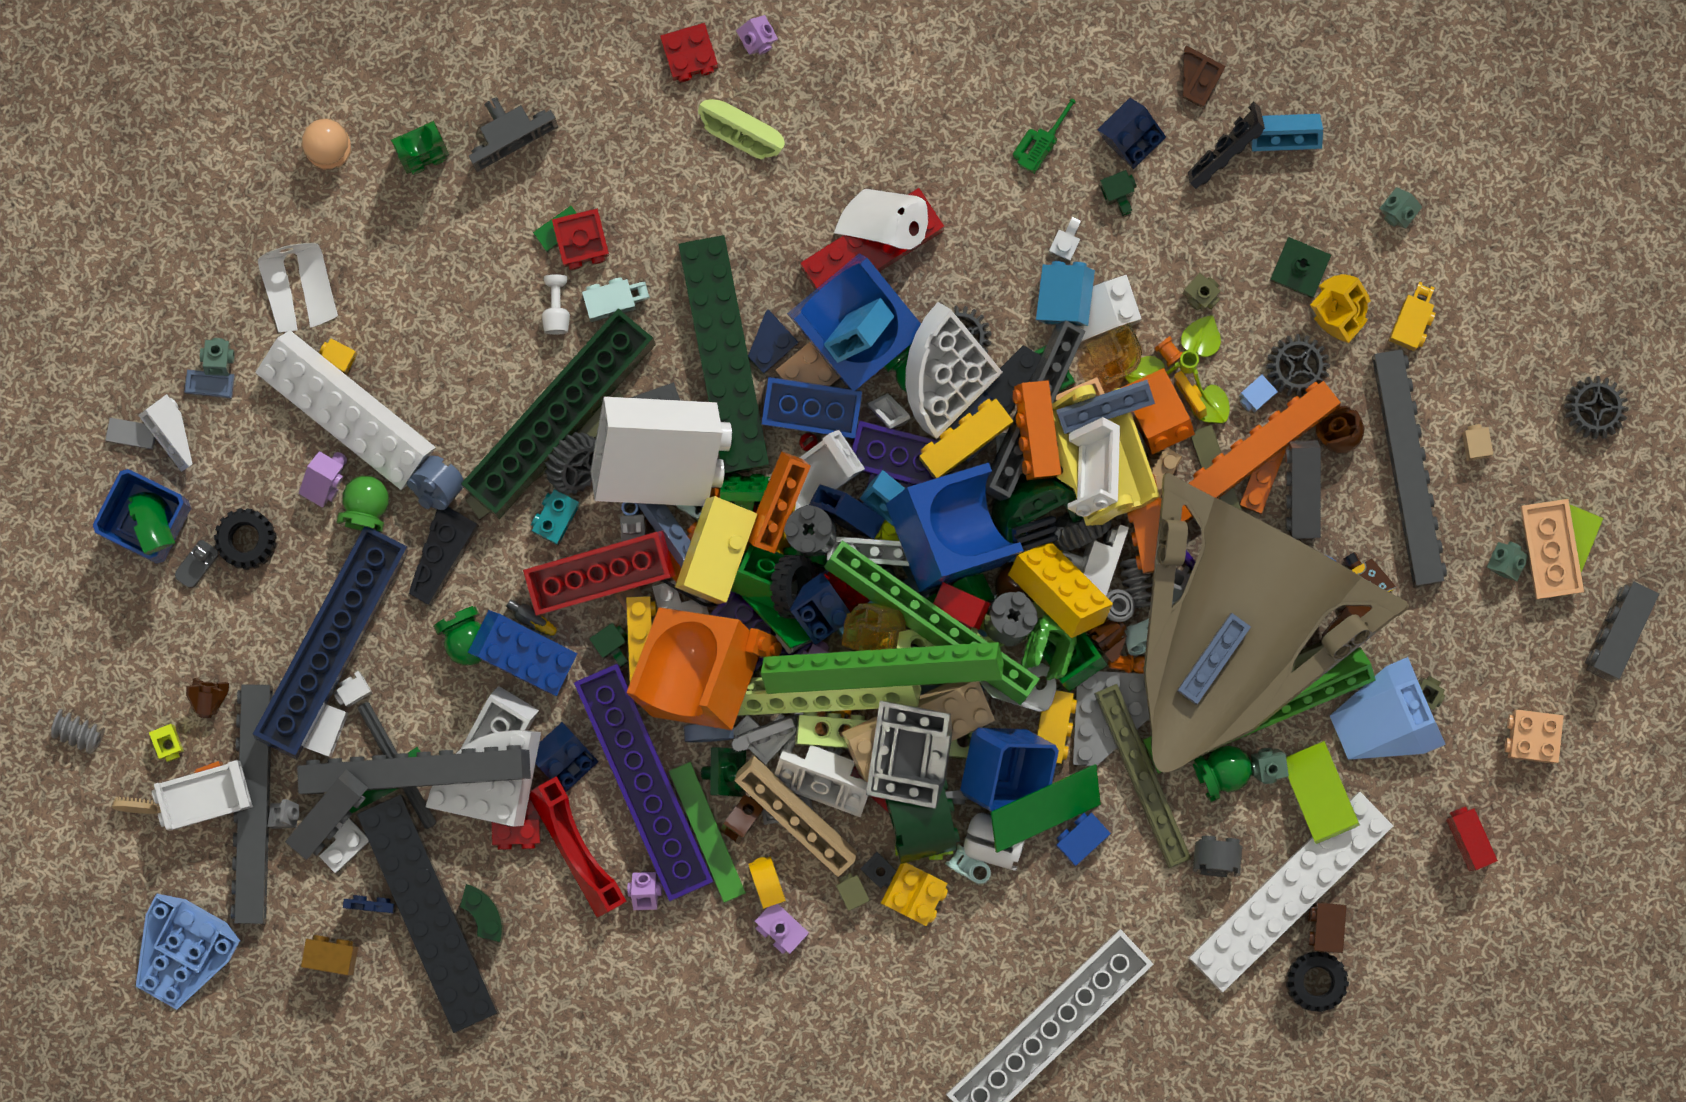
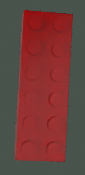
M917 188L908 195L917 196L926 201L928 225L925 238L921 244L912 249H901L872 240L843 235L800 263L802 271L816 290L859 253L867 257L874 267L881 272L944 232L945 226L920 188ZM903 207L898 210L900 215L904 213ZM912 221L909 225V232L912 236H916L919 231V225L916 221Z
M663 530L523 570L535 615L676 576Z

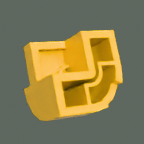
M1340 274L1325 280L1319 285L1322 292L1310 306L1316 314L1314 320L1324 331L1332 337L1349 343L1367 322L1366 313L1368 303L1371 300L1359 278Z

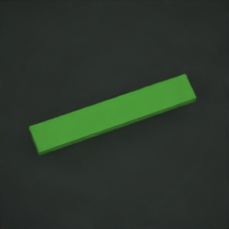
M691 762L670 770V776L723 902L725 903L746 894Z

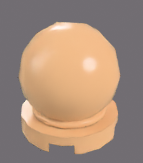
M319 119L306 127L302 136V148L308 160L314 166L323 170L341 167L348 160L351 153V141L345 129L338 122L331 119Z

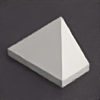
M888 393L868 403V407L890 429L904 426L910 420V415Z

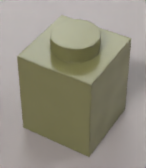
M850 873L838 879L840 884L836 885L848 912L870 901L858 875L853 877Z

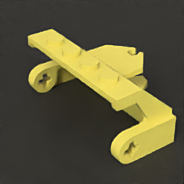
M1093 385L1076 388L1052 404L1060 467L1063 468V473L1057 476V478L1074 489L1076 498L1078 491L1079 446L1069 442V433L1064 434L1056 410L1095 397L1096 392ZM1131 412L1108 419L1120 426L1118 502L1083 517L1086 526L1103 525L1118 515L1145 507L1160 497Z

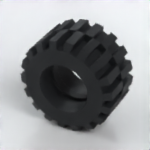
M239 508L236 509V512L230 511L227 513L228 516L226 518L222 517L220 519L221 524L220 526L217 525L215 529L217 531V534L214 535L215 547L219 551V555L227 563L244 570H250L252 567L256 569L260 564L267 563L266 559L269 556H273V548H276L277 545L275 542L277 535L274 532L272 523L260 512L249 508L246 510ZM249 525L257 530L259 539L254 549L242 553L234 548L232 539L237 529Z
M1309 952L1299 956L1291 964L1290 971L1287 972L1286 976L1288 977L1286 987L1289 989L1290 997L1294 999L1297 1005H1300L1305 1010L1322 1012L1331 1010L1342 1002L1341 999L1347 994L1346 988L1349 987V981H1347L1348 973L1344 970L1343 963L1337 960L1338 958L1326 952ZM1315 967L1325 969L1331 978L1329 990L1321 996L1311 995L1304 987L1306 972Z

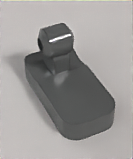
M204 540L198 541L176 570V579L188 588L195 587L217 559L219 552Z

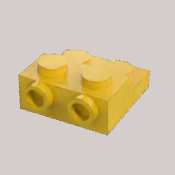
M906 862L899 865L881 904L927 926L928 922L931 923L936 918L937 910L935 908L939 901L945 899L948 892L946 889L948 883Z

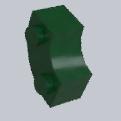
M466 884L460 907L469 911L475 918L478 927L477 937L503 942L504 925L497 905L485 892Z

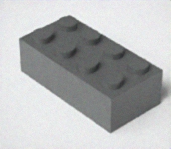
M1635 581L1619 588L1615 596V600L1618 602L1613 609H1609L1605 617V621L1608 623L1603 630L1600 629L1595 639V642L1598 644L1594 651L1591 650L1585 660V663L1588 664L1586 671L1609 682H1614L1621 678L1660 593Z

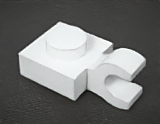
M1072 217L1066 232L1058 230L1049 252L1071 261L1080 241L1074 235L1081 221Z

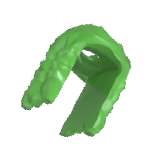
M1044 614L1038 618L1034 629L1028 636L1021 666L1026 669L1030 667L1032 669L1034 666L1038 667L1042 660L1047 640H1049L1056 646V650L1046 680L1059 679L1067 673V668L1077 644V637L1070 638L1049 615Z

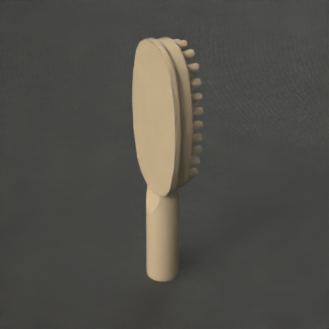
M116 797L112 805V809L123 812L161 813L160 806H157L155 802L153 804V800L149 804V800L145 803V799L141 802V798L137 802V798H135V801H133V798L129 801V797H127L125 801V797H123L121 801V797L119 799Z

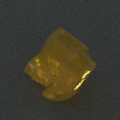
M1131 323L1108 332V335L1086 344V348L1095 365V370L1104 386L1128 377L1135 372L1141 362V345Z
M858 604L851 613H847L842 646L858 651L897 649L899 631H906V622L903 614L897 609L881 604Z

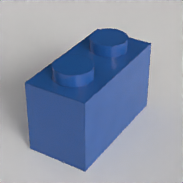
M1083 813L1074 821L1077 826L1069 832L1066 829L1056 838L1059 842L1055 846L1074 866L1080 863L1111 834L1093 813H1090L1088 816Z

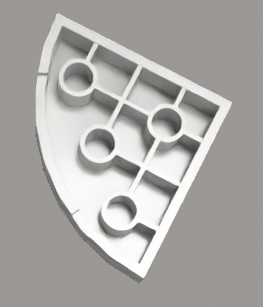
M939 302L930 310L918 328L909 350L906 365V390L913 415L923 431L936 439L1003 373L954 312Z
M527 730L495 732L480 737L461 748H476V752H484V747H498V751L507 750L506 746L521 745V749L529 750L531 779L432 786L426 807L513 827L524 826L541 732Z

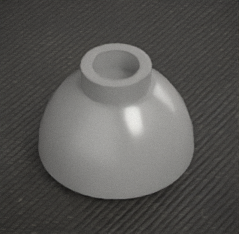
M1120 589L1107 593L1106 597L1113 603L1107 618L1114 622L1128 620L1135 610L1134 600L1131 595Z

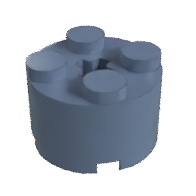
M438 456L427 457L407 481V486L419 498V504L426 509H430V507L439 510L446 509L463 489L461 483L464 479L460 472L452 464L447 466L442 463L444 459Z

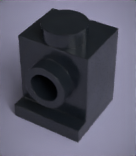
M878 852L860 868L880 889L883 886L888 889L896 873V870ZM877 868H884L885 874L878 876L876 874Z

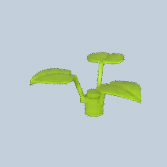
M1212 315L1194 321L1184 330L1181 336V345L1187 351L1181 354L1180 361L1176 362L1166 373L1169 376L1177 368H1180L1186 374L1193 373L1196 386L1202 394L1200 399L1207 410V416L1198 420L1206 423L1223 424L1227 421L1230 412L1228 397L1224 390L1217 385H1209L1203 391L1197 370L1199 356L1210 357L1220 348L1221 337ZM1155 356L1142 357L1125 373V379L1130 384L1162 368L1165 369L1164 363ZM1191 408V411H1192L1193 415L1197 418V416L1195 415L1194 411H1193L1192 408Z

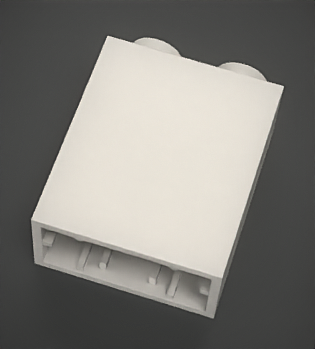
M604 397L590 470L595 501L704 506L705 500L710 497L711 487L721 488L723 485L724 462L722 459L717 458L719 451L730 450L732 440L731 423L720 421L716 402Z

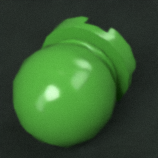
M359 476L352 479L346 485L343 492L342 503L346 511L338 513L336 523L346 522L345 527L360 531L363 530L364 526L375 528L376 531L382 533L384 522L380 521L379 517L386 512L389 505V494L386 487L380 480L372 476Z

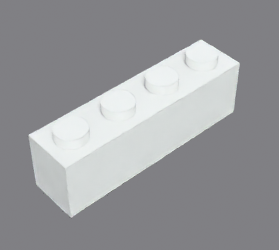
M836 537L834 546L827 552V560H829L843 540L876 564L909 566L900 541Z

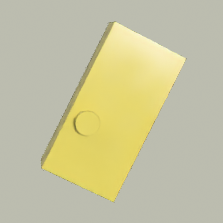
M716 496L707 498L675 588L717 605L726 603L757 513Z

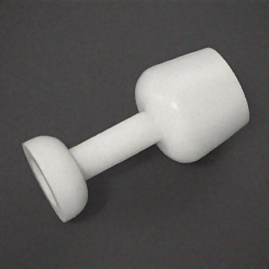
M557 274L544 276V283L551 287V308L544 310L542 313L544 333L552 335L566 334L569 328L570 313L566 309L561 308L560 287L566 285L567 276Z

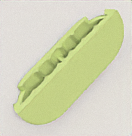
M709 99L699 105L698 115L700 114L705 124L704 128L709 133L753 157L764 159L765 157L777 156L785 145L784 138L776 129L726 102Z

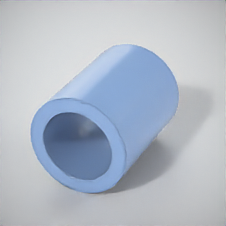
M623 502L621 507L626 516L638 515L640 511L637 503ZM634 504L636 506L635 511L627 513V505Z

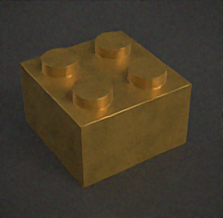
M313 935L312 939H306L301 967L354 975L358 947L353 946V941L336 939V943L329 942L330 937Z

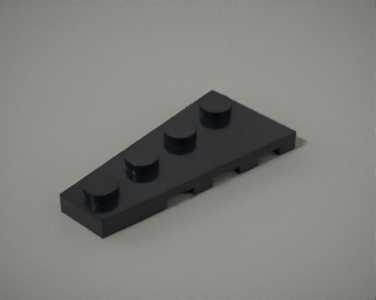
M1254 101L1248 107L1251 111L1244 118L1239 116L1233 123L1235 127L1230 134H1223L1217 140L1215 150L1213 152L1208 150L1189 170V183L1195 189L1200 185L1206 184L1217 170L1223 169L1234 155L1240 154L1251 140L1257 139L1263 133L1265 126L1261 109Z
M1024 345L1000 368L1003 373L986 389L993 399L999 401L1008 415L1015 406L1012 396L1014 386L1029 382L1041 359V355Z
M449 507L444 510L436 509L434 520H432L429 528L430 532L427 542L422 550L423 554L420 564L417 566L410 587V595L429 606L432 605L478 529L479 525Z

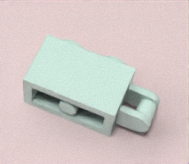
M622 278L612 279L608 285L601 287L600 284L586 287L587 291L582 292L591 322L611 317L618 308L623 313L636 310L634 303L650 298L646 282L629 285L628 280H623ZM638 289L639 296L632 297L631 291Z

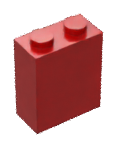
M1467 806L1450 812L1451 817L1446 819L1469 872L1497 862L1496 855L1475 808L1468 810Z

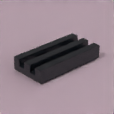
M1048 516L1012 528L1013 543L1020 542L1023 550L1026 551L1058 540V535H1055L1057 526L1054 525L1056 517ZM1045 525L1048 526L1047 528H1044V529H1041V530H1038V531H1033V532H1030V533H1028V534H1026V535H1023V536L1018 537L1019 534L1028 532V531H1030V530H1033V529H1036V528H1039V527H1042V526H1045Z

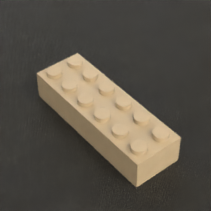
M979 681L946 683L920 695L918 708L951 714V741L995 721ZM877 716L842 732L857 771L866 782L869 776Z

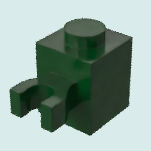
M1124 170L1100 180L1099 186L1107 206L1117 202L1122 217L1131 214L1132 208L1127 198L1133 196L1135 193L1134 188H1137L1133 175H1128L1127 171Z
M611 623L589 638L603 660L612 655L620 667L628 663L620 651V648L627 644L624 640L627 634L620 625L615 627Z

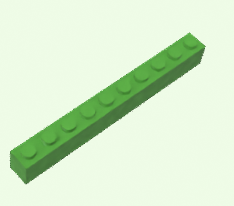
M843 540L824 566L826 570L935 646L988 643ZM1001 652L1004 661L1002 680L986 682L1021 705L1040 678Z
M999 642L764 657L761 676L767 694L1002 680L1004 661Z
M1362 648L1355 649L1249 734L1376 681L1372 665ZM1151 737L1143 740L1148 756L1157 773H1161L1154 764Z

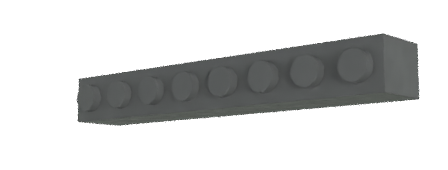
M1066 320L1055 326L1030 381L1049 380L1052 404L1086 332ZM1017 411L1013 418V424L1009 427L991 466L992 472L986 481V494L999 501L1011 497L1022 472L1024 457L1023 451L1019 447L1021 435L1020 427H1017L1016 424Z

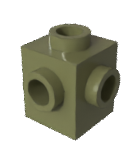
M1199 272L1182 294L1189 299L1187 302L1192 308L1197 311L1201 309L1204 312L1207 307L1212 310L1219 302L1220 298L1217 296L1221 290L1218 289L1219 284L1211 277L1206 278Z
M1428 676L1427 679L1420 677L1418 680L1422 691L1424 688L1429 689L1430 693L1425 698L1429 708L1434 710L1442 704L1445 698L1443 694L1445 689L1439 687L1441 682L1431 676Z

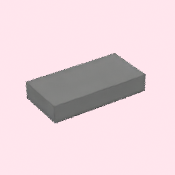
M110 418L105 441L153 450L155 437L144 423Z

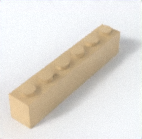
M755 756L738 770L735 782L837 877L855 862L857 851Z

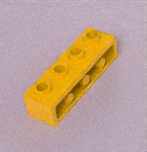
M650 596L626 597L630 682L651 629L652 616H656L655 601L651 602Z

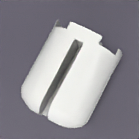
M978 813L970 821L964 841V850L969 858L1016 871L1018 866H1014L1013 863L1019 861L1025 840L996 853L991 815Z

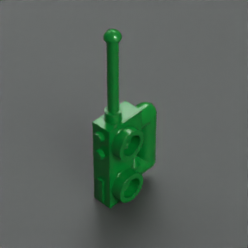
M1075 99L1069 100L1070 102L1055 125L1048 132L1041 128L1038 132L1033 129H1029L1013 152V158L1018 160L1017 163L1020 167L1033 174L1041 167L1042 162L1057 143V138L1054 136L1056 134L1055 131L1073 104L1076 103ZM1032 140H1034L1035 144L1029 153H1025Z

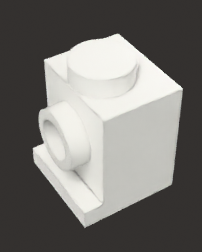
M357 671L354 673L357 678L352 679V677H349L339 683L341 687L333 694L340 705L345 704V706L350 707L373 693L361 672Z

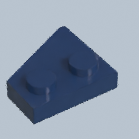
M768 309L764 314L748 358L765 374L799 342Z
M353 895L352 899H344L343 908L395 914L396 904L390 903L391 899L377 897L376 902L367 901V896Z

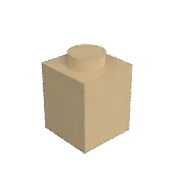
M1481 424L1468 426V430L1462 433L1467 461L1491 457L1493 449L1489 427L1482 428Z

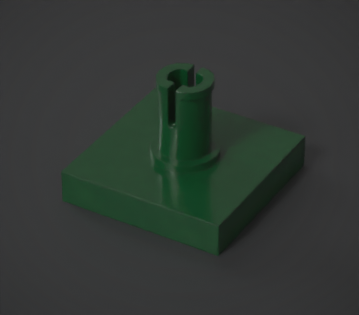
M1288 237L1270 281L1313 299L1331 254Z
M711 747V766H703L701 768L702 779L710 780V795L743 797L746 795V791L735 782L738 770L746 764V750L738 752L733 750L734 748Z

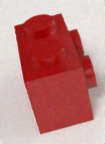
M943 582L933 604L958 620L971 630L973 627L979 630L991 603Z

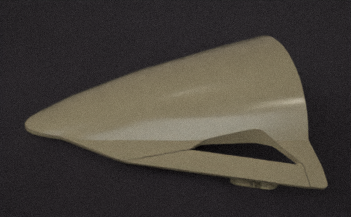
M1165 473L1162 479V499L1143 667L1151 726V750L1156 768L1160 772L1165 773L1175 771L1194 759L1256 730L1380 629L1404 613L1409 608L1408 602L1364 579L1340 563L1273 526L1203 492L1170 473ZM1185 505L1201 528L1202 545L1184 593L1172 605L1176 566H1182L1186 555L1188 526L1185 521H1181L1182 507ZM1340 606H1372V609L1361 618L1356 614L1351 615L1328 632L1322 639L1324 648L1294 671L1298 654L1330 612ZM1233 613L1251 626V628L1199 703L1195 705L1176 690L1229 614Z

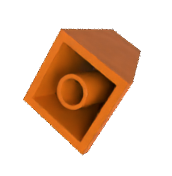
M1164 368L1126 385L1129 386L1147 380L1155 404L1132 411L1131 414L1137 429L1140 431L1143 440L1152 454L1195 435L1191 419Z

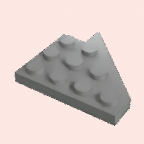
M1098 671L1076 687L1077 704L1075 710L1073 765H1098L1117 748L1094 693L1117 684L1136 729L1140 728L1150 719L1144 674Z

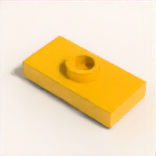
M1182 371L1177 372L1174 376L1175 384L1197 418L1202 419L1207 416V410L1200 399L1202 394L1195 384L1192 386Z

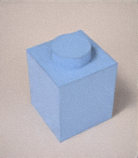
M1260 375L1240 393V403L1247 411L1252 410L1255 413L1275 396L1278 391L1263 375Z

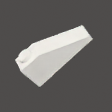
M166 394L138 416L182 472L192 465V459L181 412L178 410L177 403Z

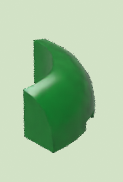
M145 491L129 496L128 499L132 502L128 505L131 518L137 521L138 525L134 527L144 554L152 555L175 544L165 514V506H168L165 500L156 493Z

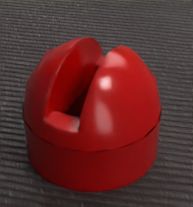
M805 433L799 439V445L805 452H808L818 444V439L813 433ZM813 437L814 440L806 446L803 445L805 441Z

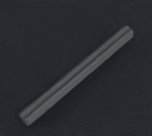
M369 702L361 704L358 710L383 755H386L387 759H393L394 754L398 753ZM402 788L424 828L429 829L436 824V820L429 808L426 807V802L418 788Z

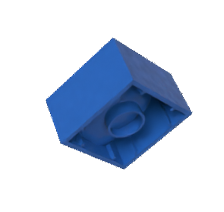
M860 253L787 313L843 383L853 392L912 344L915 334L921 325L870 260ZM881 298L894 315V318L870 348L837 363L824 346V343L848 313Z
M989 462L907 487L885 504L919 592L939 587L943 582L948 584L967 576H973L1001 567L1024 551L1020 542L1010 543L1001 536L989 514L986 502V481L992 472Z

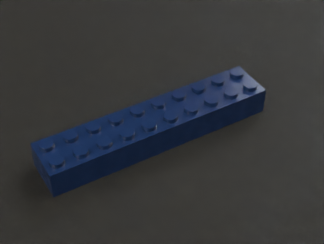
M364 526L254 730V739L296 760L298 759L408 553L406 545Z

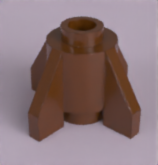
M1106 618L1103 624L1088 630L1087 633L1091 635L1095 632L1091 638L1095 642L1096 647L1102 652L1108 649L1104 654L1113 663L1120 657L1127 637L1125 631L1128 629L1123 622H1114Z
M193 678L192 685L186 687V696L198 717L212 718L213 715L218 713L220 705L228 694L229 683L220 682L216 684Z

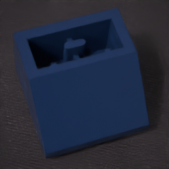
M1129 98L1097 129L1105 142L1132 169L1166 138L1146 107L1132 98Z
M823 572L802 586L790 608L792 614L815 645L854 619V616Z
M563 722L539 742L536 765L550 780L557 776L565 792L599 762Z

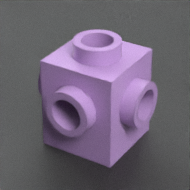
M765 15L748 20L736 30L749 55L758 52L762 55L772 49L771 45L778 40Z
M656 872L632 873V883H628L627 891L628 897L632 899L633 910H657L658 896H662V884L657 881Z

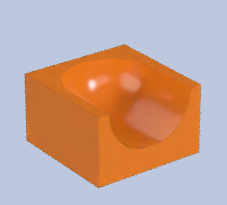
M659 607L626 693L652 717L732 730L759 658L745 651L750 630L739 619Z

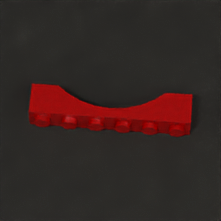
M557 776L531 790L529 798L596 917L598 918L627 902L616 881L604 871L585 845L573 819L569 798Z

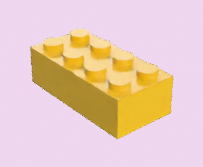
M987 399L978 406L976 414L972 416L971 413H968L960 419V426L955 430L950 427L944 431L939 437L941 440L935 445L931 441L920 451L922 454L919 456V459L934 479L943 477L1013 424V420L997 399L993 401Z
M1052 542L1017 555L1009 572V576L1070 638L1103 624L1113 605Z

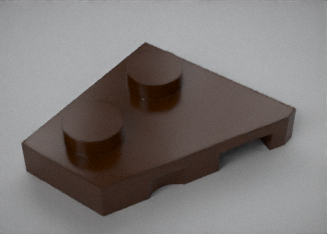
M1186 45L1183 57L1182 98L1204 108L1226 66Z

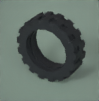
M785 555L774 566L775 571L772 573V584H770V591H772L771 600L774 602L775 605L773 607L775 611H778L780 617L796 619L790 611L794 603L791 595L792 577L796 573L798 596L802 586L818 575L814 570L815 565L811 563L809 557L804 555Z

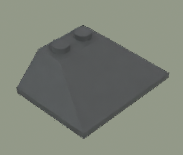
M881 700L878 709L866 795L936 809L947 773L952 740L951 714Z

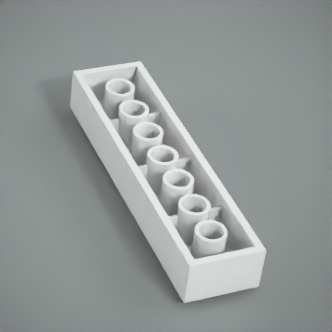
M291 330L276 339L255 372L400 490L407 486V481L436 448Z

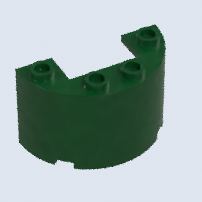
M1024 473L1020 475L1010 498L1003 501L995 499L991 513V519L996 529L1010 543H1013L1012 528L1027 524L1063 504L1073 523L1082 519L1083 516H1079L1068 509V503L1077 500L1074 489L1059 480L1057 476L1054 478L1027 480ZM1026 532L1019 534L1018 537L1026 535Z
M946 779L936 809L885 799L895 833L894 843L900 864L956 850V842L960 841L957 828L953 826L951 813L954 812L953 802L951 798L947 799L945 790H948Z

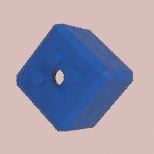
M129 469L120 471L93 523L94 531L101 537L156 564L164 562L173 545L152 555L144 554L134 527L138 525L137 521H134L129 513L128 505L132 502L128 498L133 494L144 491L161 496L168 504V506H165V514L174 541L191 510L189 500L181 494Z
M977 728L971 736L960 791L963 796L989 811H994L1052 784L1059 750L1055 744L1027 729Z

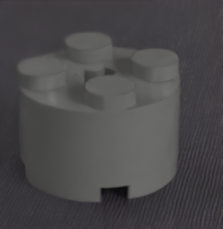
M805 505L792 512L787 519L784 527L786 538L789 544L802 555L809 557L822 556L834 546L836 542V524L822 509L816 506ZM809 528H812L815 532L813 535L809 534Z
M1022 592L1004 593L997 597L989 607L984 619L985 631L994 642L1005 644V646L1018 645L1026 639L1037 623L1036 608L1031 600Z
M1202 836V839L1195 842L1193 872L1196 873L1200 869V874L1206 876L1227 877V873L1234 872L1233 877L1240 876L1243 846L1240 845V840L1226 838L1225 841H1217L1214 836Z

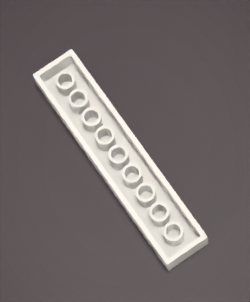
M1357 792L1350 799L1360 826L1318 844L1311 837L1187 957L1220 992H1224L1393 827L1361 792Z
M1119 929L954 1085L946 1095L953 1102H1010L1154 964Z

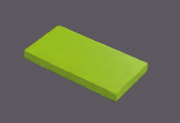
M1325 741L1286 757L1288 779L1316 844L1360 826Z

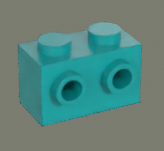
M554 489L552 494L549 492L546 494L542 505L545 507L541 514L537 513L531 526L533 527L532 532L559 546L580 503Z

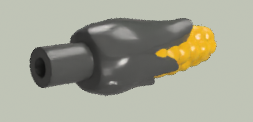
M510 599L506 607L515 612L514 617L519 622L549 636L556 634V627L541 614L535 615V611L531 606L525 603L520 605Z

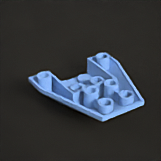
M1408 657L1383 668L1375 675L1376 681L1364 685L1330 715L1348 760L1425 754L1446 745Z
M156 894L145 916L136 987L177 1010L230 961L240 940L225 921L188 900Z

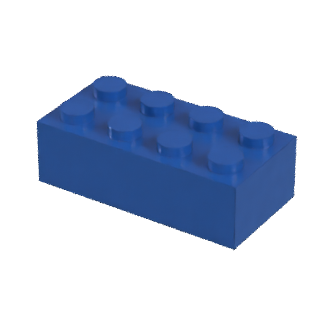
M768 377L761 424L829 434L840 430L844 437L855 438L862 391L855 390L853 392L848 388Z
M488 610L468 651L469 654L555 696L558 695L577 656V653L491 610Z

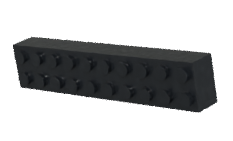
M400 794L358 813L357 816L453 1033L498 1014V1008L404 796Z

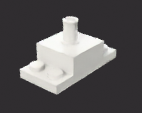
M1123 525L1115 526L1111 531L1108 530L1103 543L1093 541L1086 545L1083 557L1062 551L1105 596L1107 595L1129 527Z
M810 745L805 759L782 751L775 775L788 788L798 795L861 817L868 795H866L868 782L850 776L855 763L851 759L840 756L843 751L842 748H836V751L833 752L834 748L828 747L826 751Z

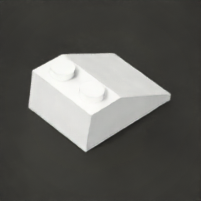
M1127 275L1093 286L1088 326H1077L1086 331L1081 342L1140 323L1142 318Z
M498 686L487 699L462 747L480 737L495 732L528 731L539 710Z

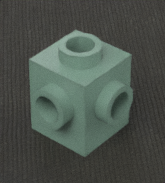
M1396 187L1379 209L1385 215L1384 220L1391 226L1395 227L1398 225L1406 229L1422 209V206L1411 193Z
M222 338L205 340L204 348L200 349V362H203L205 375L229 376L230 363L234 364L235 351L231 349L229 341Z
M1509 541L1507 545L1498 542L1487 568L1501 577L1518 581L1526 565L1528 555L1521 551L1522 547L1516 543Z
M1263 748L1258 750V753L1251 754L1252 776L1263 782V784H1272L1277 782L1279 778L1289 776L1286 754L1281 750Z

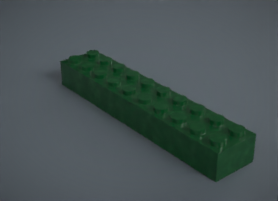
M725 235L679 243L709 402L717 403L720 421L730 422L732 428L730 450L719 451V457L724 462V476L770 468Z
M618 308L461 483L462 487L500 520L547 467L545 463L550 460L548 454L553 453V447L559 445V440L564 441L566 435L572 436L574 432L577 433L602 406L603 398L610 397L656 345L654 338Z

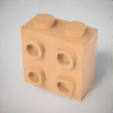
M1525 710L1512 711V715L1509 714L1507 720V728L1511 729L1510 738H1506L1505 752H1508V758L1552 764L1559 763L1564 715Z

